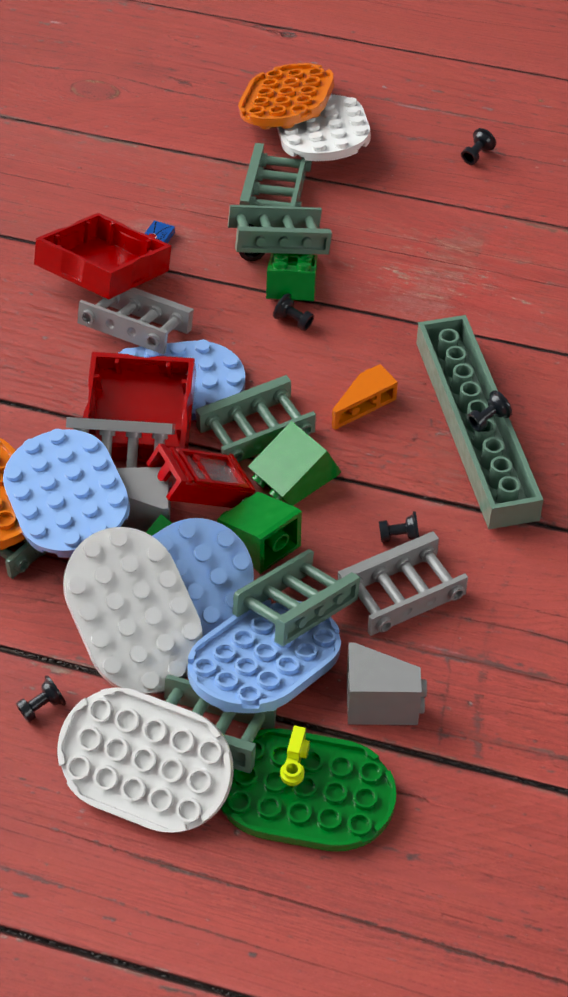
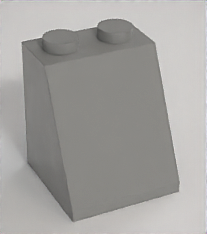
M162 467L116 468L126 488L130 502L128 520H125L121 527L133 528L146 533L160 514L170 520L171 501L166 498L170 491L169 478L164 482L159 481L157 477Z
M349 642L347 662L348 724L418 725L419 714H424L425 697L427 696V680L421 679V667L355 642Z

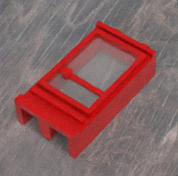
M159 443L146 462L148 467H162L157 476L159 481L166 482L171 474L177 480L166 496L169 501L234 508L244 498L252 496L255 492V488L233 454L225 455L184 448H167L165 444Z

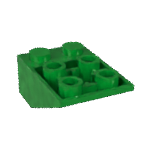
M271 253L267 268L266 299H281L286 293H290L292 300L314 301L318 255Z

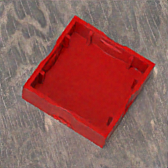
M96 213L76 221L68 227L37 237L34 265L109 300L168 272L172 246L147 234L135 231L107 216Z
M92 352L88 377L89 394L83 418L175 424V434H168V439H165V446L167 448L188 449L196 381L195 358L168 356L137 357L130 354ZM89 429V434L102 442V435H99L100 430ZM115 431V436H112L111 458L112 460L127 461L128 437H126L125 431ZM142 433V438H139L137 462H147L154 452L155 439H152V433Z

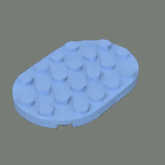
M207 340L167 343L165 354L142 346L125 348L119 352L120 354H130L137 357L168 356L195 358L196 381L191 421L196 420L195 409L235 395L245 389V369L241 360L226 347L208 342Z
M54 429L26 440L12 454L6 464L3 483L24 537L33 548L42 553L47 551L57 554L58 557L70 558L79 544L92 534L108 528L121 527L124 521L128 520L130 502L123 481L105 445L89 433L70 429Z
M203 518L180 520L152 535L172 556L198 613L203 637L232 617L234 593L254 580L251 556L242 540L223 524Z
M271 599L262 602L279 614L289 611V609L279 603L271 604ZM252 610L239 617L233 615L202 637L191 649L187 669L189 683L198 696L224 712L260 713L274 711L291 701L335 665L341 649L339 627L329 617L290 643L281 646L274 641L275 624Z

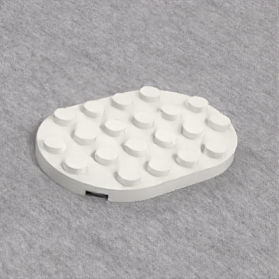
M332 93L319 117L294 124V127L289 129L277 127L284 151L293 157L298 154L307 161H331L349 157L358 153V149L361 146L366 147L371 140L370 126L362 105L356 98L332 95Z
M113 527L98 531L86 538L75 549L68 561L64 573L63 589L67 606L91 661L100 675L115 687L132 689L147 695L161 693L165 689V678L167 675L183 679L187 676L190 651L203 637L198 613L176 564L168 550L156 538L137 529Z
M107 688L88 698H84L68 714L59 734L58 762L59 766L62 767L67 785L73 793L93 807L155 831L173 833L199 827L220 810L231 789L233 758L224 735L215 724L196 712L136 690Z

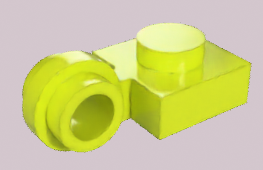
M295 725L287 749L286 762L280 769L281 780L289 786H296L303 781L305 771L300 762L301 758L307 759L310 741L305 740L306 728Z

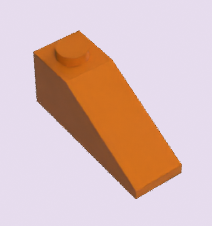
M381 364L360 373L332 409V428L334 430L397 400L398 382Z

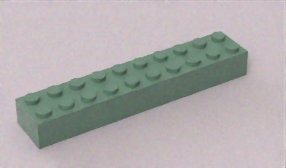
M462 315L418 322L417 347L488 530L540 521L544 500L510 419L494 415L486 421L487 427L480 432L475 431L468 422L467 415L473 410L481 412L489 407L490 393L498 390L467 316Z

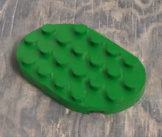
M281 728L259 730L253 743H256L255 766L251 773L233 769L231 789L226 801L220 808L225 817L235 827L249 835L262 839L337 852L362 847L375 840L387 828L395 810L396 785L391 771L379 760V756L375 752L356 742L306 733L305 740L310 741L307 759L301 758L300 762L305 771L304 779L296 786H289L281 780L280 769L286 762L287 749L293 730Z

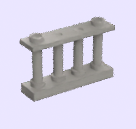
M132 288L109 300L103 297L96 305L83 300L79 301L77 323L165 354L168 334L173 329L186 334L191 331L194 309ZM110 306L119 309V311L114 312L108 310L107 308ZM130 314H133L141 318L139 320H136L128 316ZM151 322H155V323L161 324V325H163V326L159 328V327L150 325V323H151Z
M66 417V428H73V430L89 433V429L100 430L99 435H102V443L107 448L110 456L112 453V436H115V431H125L126 437H128L126 468H137L139 438H142V433H152V439H155L154 450L159 443L165 444L168 434H175V424Z
M434 531L338 571V579L345 577L351 572L360 576L358 597L371 614L368 618L367 631L370 636L378 632H386L394 625L451 600H458L466 594L468 582L466 573L452 578L436 557L439 538ZM421 562H427L442 584L429 589L413 566ZM403 572L419 594L405 599L389 576ZM379 582L395 604L381 610L365 586Z

